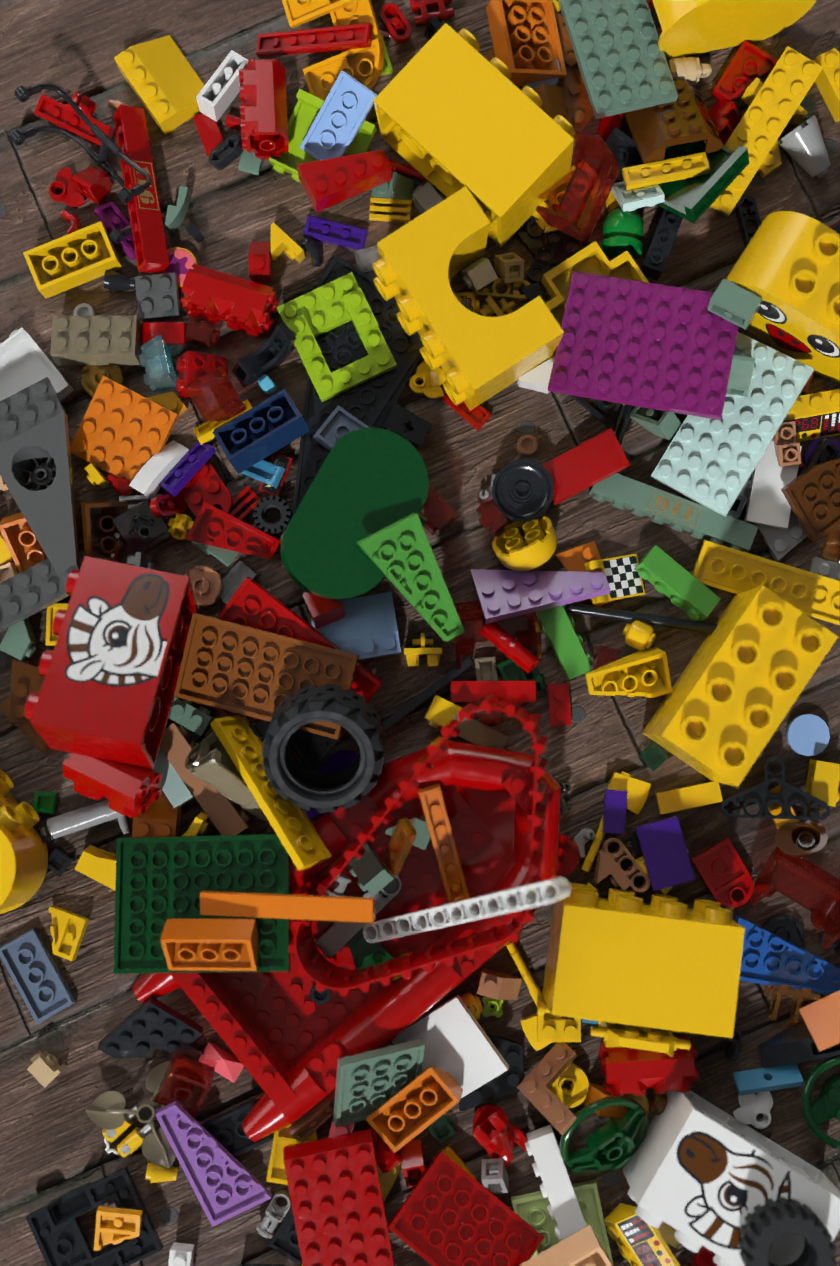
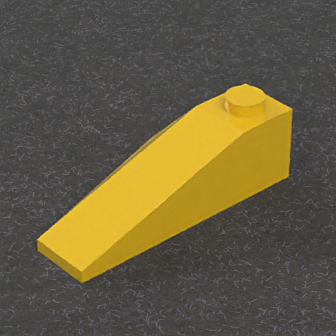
M657 647L635 652L585 673L588 693L590 695H623L628 697L644 696L646 698H655L672 693L666 652Z

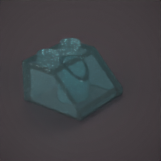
M158 335L142 345V354H139L142 367L145 366L146 374L143 375L145 384L153 392L176 388L177 381L170 348L163 337Z

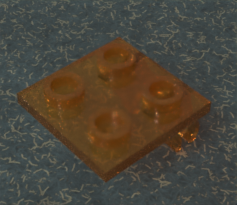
M788 985L771 986V989L763 991V995L772 996L769 1010V1020L776 1021L781 997L793 998L790 1024L798 1023L799 1009L801 1008L802 1001L821 999V995L813 994L812 989L799 988V990H791V986Z

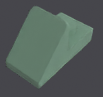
M393 172V178L390 181L372 188L371 197L411 200L412 203L414 181Z

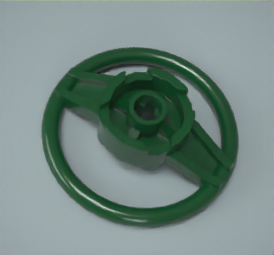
M840 1055L825 1059L811 1071L803 1087L801 1102L805 1121L812 1133L824 1144L840 1150V1141L829 1137L818 1126L832 1118H836L840 1122V1073L833 1074L825 1080L826 1084L823 1086L822 1092L820 1091V1095L811 1103L812 1090L818 1078L829 1068L840 1064Z
M610 1096L594 1101L575 1115L577 1118L561 1136L559 1150L564 1164L575 1173L598 1175L611 1170H617L631 1159L644 1141L648 1126L645 1110L637 1101L623 1096ZM621 1105L630 1108L618 1124L614 1120H608L594 1133L589 1134L585 1139L587 1143L586 1148L571 1153L568 1152L569 1140L574 1130L586 1117L609 1106Z

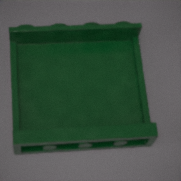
M704 140L667 146L664 160L705 152L706 143ZM740 145L733 151L722 146L721 150L717 152L706 153L711 169L710 174L658 184L665 194V202L658 203L657 205L694 224L749 164L748 148Z

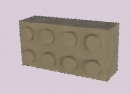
M137 315L53 316L50 355L57 365L141 364L142 325Z

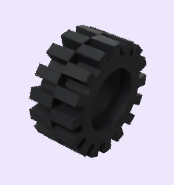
M270 495L268 498L263 497V500L258 501V505L254 507L253 517L255 524L264 533L269 535H279L282 531L284 533L292 519V511L289 505L278 496ZM270 508L280 510L281 517L276 523H269L265 519V513Z

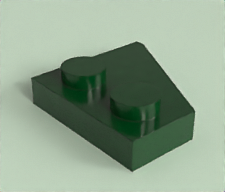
M363 928L348 941L356 970L367 968L368 965L373 966L386 962L391 958L394 959L392 954L380 942H367L363 936Z

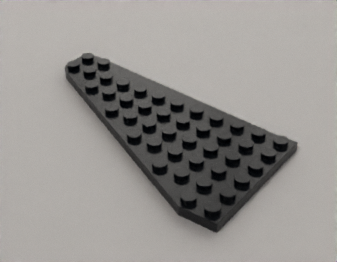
M337 255L318 281L317 288L352 272L374 314L397 367L324 402H321L309 375L307 376L303 419L310 431L302 435L300 439L293 515L330 453V450L313 439L315 433L338 405L367 426L380 428L389 407L397 404L422 356L420 348L424 346L418 332L409 336L401 326L396 315L400 312L395 297L385 301L376 288L372 277ZM352 321L315 337L330 372H334L368 356Z

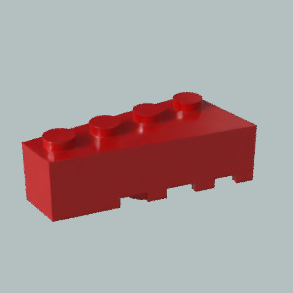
M383 150L297 164L298 178L316 213L391 180L392 166Z

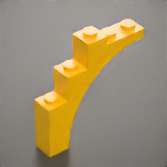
M201 811L182 837L203 835L209 825L206 822L209 815ZM90 845L82 852L75 870L115 891L116 853Z

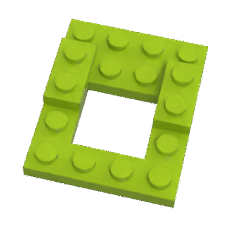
M352 272L276 307L282 321L285 322L296 337L294 345L321 402L397 367L374 314ZM352 321L368 356L334 372H330L315 337Z

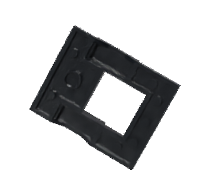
M127 1166L93 1183L88 1182L51 1200L48 1205L26 1216V1220L47 1266H130L161 1251L163 1248V1244ZM113 1199L118 1208L143 1210L141 1233L138 1237L130 1240L127 1239L119 1244H111L97 1252H93L78 1216Z

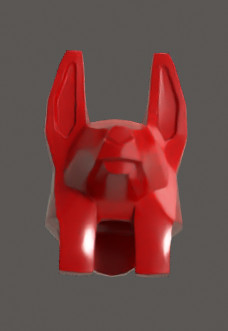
M481 1105L476 1109L473 1118V1130L471 1131L476 1142L486 1149L491 1159H504V1166L508 1168L510 1166L509 1162L513 1161L515 1142L527 1152L525 1146L527 1138L517 1125L509 1120L506 1113L499 1106Z

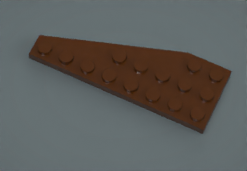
M840 458L813 465L781 489L810 542L818 541L840 525Z

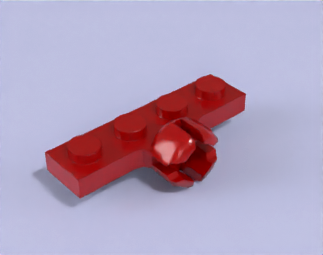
M73 93L71 99L88 119L114 141L116 130L93 119V114L97 107L96 103L91 98L82 96L81 93ZM41 94L34 111L35 115L101 147V141L91 132L90 127L69 103L67 105Z

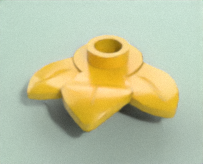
M424 361L417 367L416 374L410 378V389L417 394H424L431 399L440 398L444 395L440 386L447 381L444 375L445 372L442 368L432 371ZM423 381V384L418 385L416 382Z

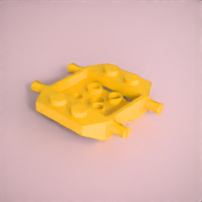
M598 1021V1027L591 1026L590 1030L591 1036L603 1037L605 1047L607 1048L628 1047L667 1053L670 1057H673V1052L676 1051V1048L690 1049V1040L677 1039L672 1034V1032L680 1034L681 1031L652 1029L642 1026L635 1027Z

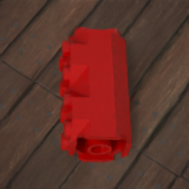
M250 59L246 67L239 69L242 149L247 150L249 153L251 151L255 152V156L259 159H277L282 151H285V153L289 151L285 68L281 66V62L277 59Z
M193 264V269L189 268L187 270L182 285V292L186 293L185 298L181 297L183 308L188 310L187 315L193 318H199V316L207 318V321L213 324H219L220 320H224L227 322L226 326L236 331L242 329L247 334L258 337L259 333H263L264 330H270L272 325L271 315L273 311L277 310L276 307H278L279 299H276L274 288L198 264Z
M70 753V759L65 758L63 762V776L73 781L75 792L93 800L102 799L104 796L108 798L109 809L123 816L126 815L132 818L138 816L139 813L144 814L148 807L154 801H157L162 794L160 789L162 774L153 769Z
M674 1036L677 1039L690 1040L687 1036ZM691 1040L689 1050L676 1048V1051L673 1052V1057H670L667 1053L628 1047L607 1048L604 1041H600L601 1074L606 1075V1079L602 1080L606 1091H611V1096H624L626 1093L642 1096L646 1094V1089L654 1088L657 1094H666L671 1090L686 1093L690 1091V1086L694 1084V1081L699 1080L698 1069L694 1066V1059H697L696 1046L692 1045Z

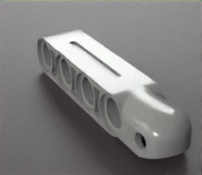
M391 872L394 879L377 894L373 895L367 890L361 896L375 898V915L400 891L402 882L396 873ZM335 921L316 939L314 944L330 959L368 922Z

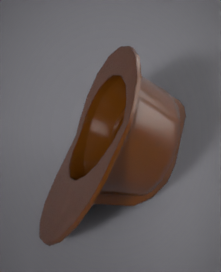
M813 820L785 824L777 830L775 835V842L778 848L786 854L795 856L818 852L826 846L828 841V832L825 827Z

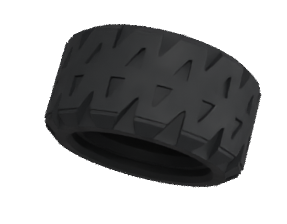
M323 684L318 688L316 685H311L299 689L294 695L290 694L280 703L273 714L265 735L262 756L263 768L269 781L272 780L273 788L285 800L289 797L293 805L308 811L311 810V807H314L321 813L336 812L338 806L344 809L349 808L360 802L361 796L368 795L377 784L378 776L382 771L385 733L384 727L380 724V716L371 704L365 703L366 699L351 689L342 690V686ZM316 721L332 722L344 727L353 735L360 748V755L351 766L336 773L316 772L305 767L295 757L290 745V736L305 724Z

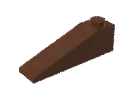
M111 500L79 501L85 556L117 562L120 548L123 545V536L112 521V518L128 510V502Z

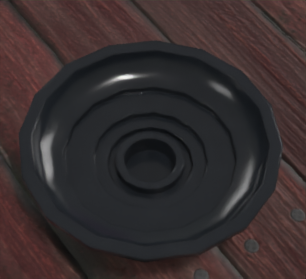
M520 459L509 462L498 471L493 480L492 496L494 504L502 515L513 521L527 522L537 519L547 511L553 501L554 485L552 477L544 466L533 460Z

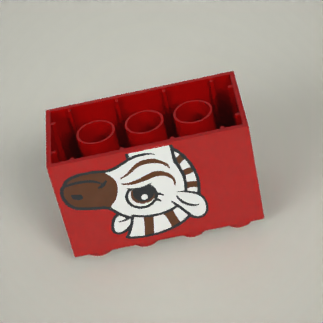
M84 556L80 571L72 569L68 575L66 594L71 596L67 610L59 609L54 617L53 634L58 636L54 651L45 650L41 657L39 675L45 678L40 693L32 692L29 695L25 706V718L31 720L30 723L36 732L39 733L51 749L154 770L175 696L193 613H198L191 582L187 576Z

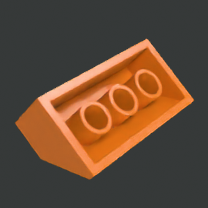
M179 918L166 920L160 941L169 970L257 971L258 930L255 919Z
M431 1065L371 1113L366 1120L395 1153L460 1101L463 1089L448 1072Z

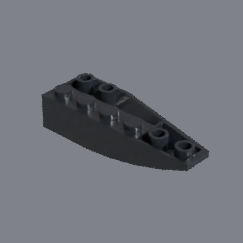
M801 1020L758 1045V1050L763 1067L769 1068L840 1055V1044L819 1052L804 1020Z

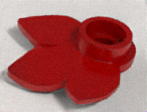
M70 167L63 168L56 174L55 181L51 183L49 195L55 202H64L69 207L82 206L85 204V199L72 180V171ZM59 190H63L60 195H57Z

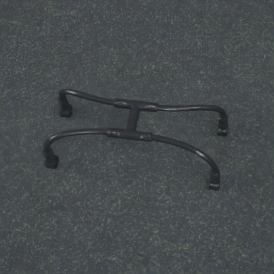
M35 84L26 88L19 86L15 90V97L22 103L26 102L30 96L40 93L45 89L58 93L71 105L90 127L91 132L101 141L100 153H97L96 150L89 147L76 135L63 128L40 126L36 128L31 127L21 132L19 130L13 131L10 139L17 146L23 144L26 139L35 136L36 133L44 131L58 132L71 138L83 147L87 154L123 187L118 193V198L124 204H128L133 197L143 193L144 190L150 187L152 183L150 175L128 158L113 140L96 124H93L63 90L52 84ZM109 149L138 171L146 179V182L143 185L139 184L130 189L126 188L118 172L107 162ZM131 225L121 230L118 228L114 229L109 237L116 244H119L123 241L124 237L132 234Z

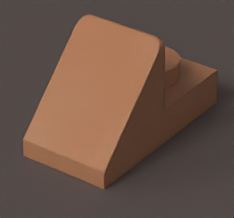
M600 849L597 853L594 882L597 884L610 874L611 876L608 879L615 888L620 887L623 891L630 886L605 851Z

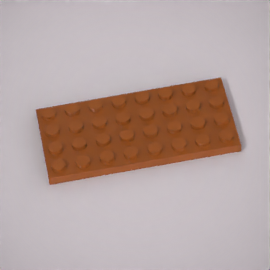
M193 613L178 675L175 697L271 722L273 714L280 703L290 694L294 695L301 688L316 685L318 688L323 684L342 686V690L351 689L359 655ZM316 721L305 724L298 729L338 740L342 726L327 721Z

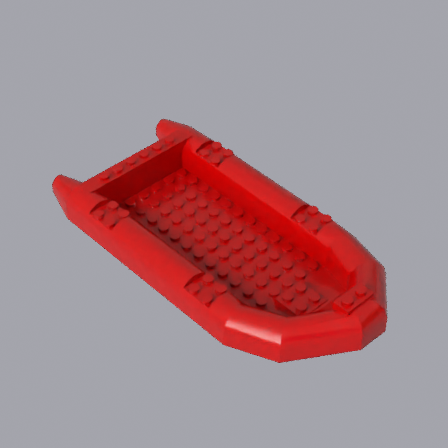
M447 740L444 744L447 750L442 755L439 753L435 755L430 762L433 765L432 769L428 773L423 771L416 779L420 784L414 790L409 788L403 796L406 802L400 808L397 805L390 812V815L393 816L387 825L382 823L376 830L379 836L373 842L370 840L367 842L376 851L389 872L396 873L402 882L398 894L375 915V921L448 904L431 838L426 850H423L385 834L386 830L392 826L414 817L420 818L421 815H424L418 789L437 783L441 788L469 897L473 898L523 886L525 881H528L529 868H525V861L527 857L530 858V844H526V838L528 834H531L532 820H528V813L530 810L533 811V796L529 795V790L531 787H534L535 772L530 771L532 763L536 762L535 755ZM427 747L384 763L381 774L378 776L377 784L368 795L361 796L360 802L346 809L338 806L336 812H325L312 822L332 857L326 862L300 871L290 857V894L313 895L317 891L316 888L330 874V870L344 857L343 854L358 839L357 836L371 823V818L385 805L386 799L400 788L398 784L411 771H414L412 766L423 755L429 754L426 750ZM548 770L541 777V781L547 784V791L543 801L539 803L546 807V814L542 824L538 826V828L545 831L540 850H537L543 854L539 873L536 874L542 877V881L557 877L559 860L561 786ZM349 872L346 876L352 880L351 883L347 884L343 895L344 897H361L365 892L357 884L359 879ZM520 910L385 940L380 943L396 959L405 953H415L428 949L432 945L437 946L447 943L451 939H460L474 932L476 934L491 929L493 926L498 927L507 924L511 918L514 917L516 919L522 912ZM290 919L291 943L294 941V936L296 933V931L291 927V924L294 919ZM314 920L311 923L314 942L335 921ZM507 939L500 943L497 952L507 945L510 940ZM348 942L330 959L318 948L319 952L332 964L344 969L356 970ZM487 948L478 950L476 957L471 960L465 954L457 956L452 966H447L444 961L436 963L432 972L426 973L423 968H419L414 971L410 979L405 980L401 976L392 980L390 985L387 986L377 981L374 982L368 992L364 993L357 987L352 989L348 996L341 997L338 990H332L330 1000L323 1005H318L311 1000L310 990L316 982L307 975L299 976L297 970L300 965L296 954L291 953V971L142 973L133 985L132 991L135 997L141 1003H144L151 996L157 999L180 987L264 1090L242 1123L247 1137L256 1142L297 1122L336 1089L338 1059L386 1047L497 952L491 953Z

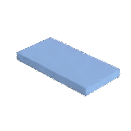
M341 70L300 148L318 161L345 156L374 104L373 100L378 94Z

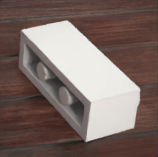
M233 50L230 51L196 96L201 113L216 122L220 119L240 92L239 69L246 67L249 60Z

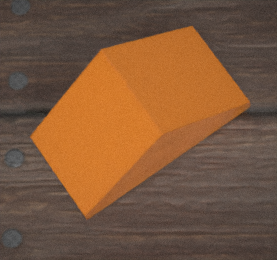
M589 1082L584 1105L587 1106L599 1099L610 1097L611 1091H606L605 1087ZM624 1094L623 1097L630 1098L631 1095ZM621 1105L609 1106L595 1113L599 1116L623 1118L628 1111V1107Z

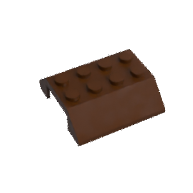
M686 79L674 81L678 93L677 101L624 113L643 164L664 160L666 147L704 140L706 143V153L721 150L723 143L715 129L716 127L706 105H704L701 93Z

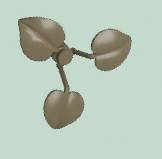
M166 1061L157 1065L149 1072L145 1085L147 1090L154 1092L149 1103L141 1104L137 1110L124 1109L126 1105L124 1096L117 1091H107L99 1095L86 1108L88 1117L97 1126L113 1130L124 1123L123 1113L136 1115L141 1123H148L153 1133L147 1134L142 1142L143 1155L152 1163L170 1168L174 1163L176 1155L162 1127L157 1130L152 1122L155 1114L152 1105L157 1095L163 1100H170L179 1094L183 1084L180 1062Z

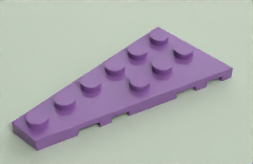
M470 569L486 624L610 594V586L604 572H520L513 570Z
M177 1101L156 1110L155 1116L212 1227L272 1198V1193Z

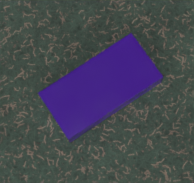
M605 789L603 833L625 834L628 791Z

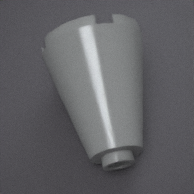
M815 115L777 141L811 177L817 176V178H820L829 172L828 167L831 163Z

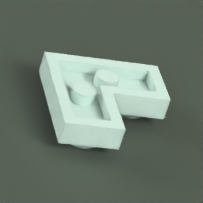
M624 181L611 184L612 193L623 212L634 211L645 206L652 207L658 203L665 202V194L658 184L627 191Z

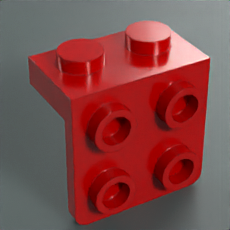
M187 351L179 356L176 362V369L178 370V379L176 381L178 398L186 399L193 394L224 398L227 395V359L224 356Z

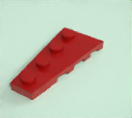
M206 502L203 503L185 539L270 560L280 543V540Z

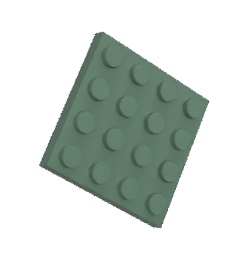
M422 1038L338 1059L333 1114L335 1127L366 1120L371 1113L422 1073L425 1049Z

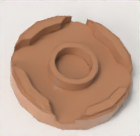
M205 565L196 566L184 575L190 579L197 607H209L220 599L223 592V580L215 569Z

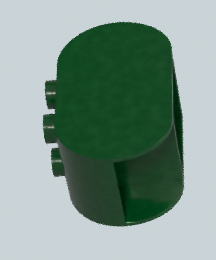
M367 427L348 432L334 444L289 522L281 541V557L284 567L293 581L303 590L315 596L333 600L351 598L369 591L381 581L383 576L386 578L387 576L356 542L413 513L418 514L424 529L428 517L420 513L428 495V473L421 455L410 442L389 430Z

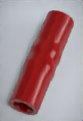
M497 623L485 624L480 630V633L494 644L499 651L503 652L527 673H530L540 660Z

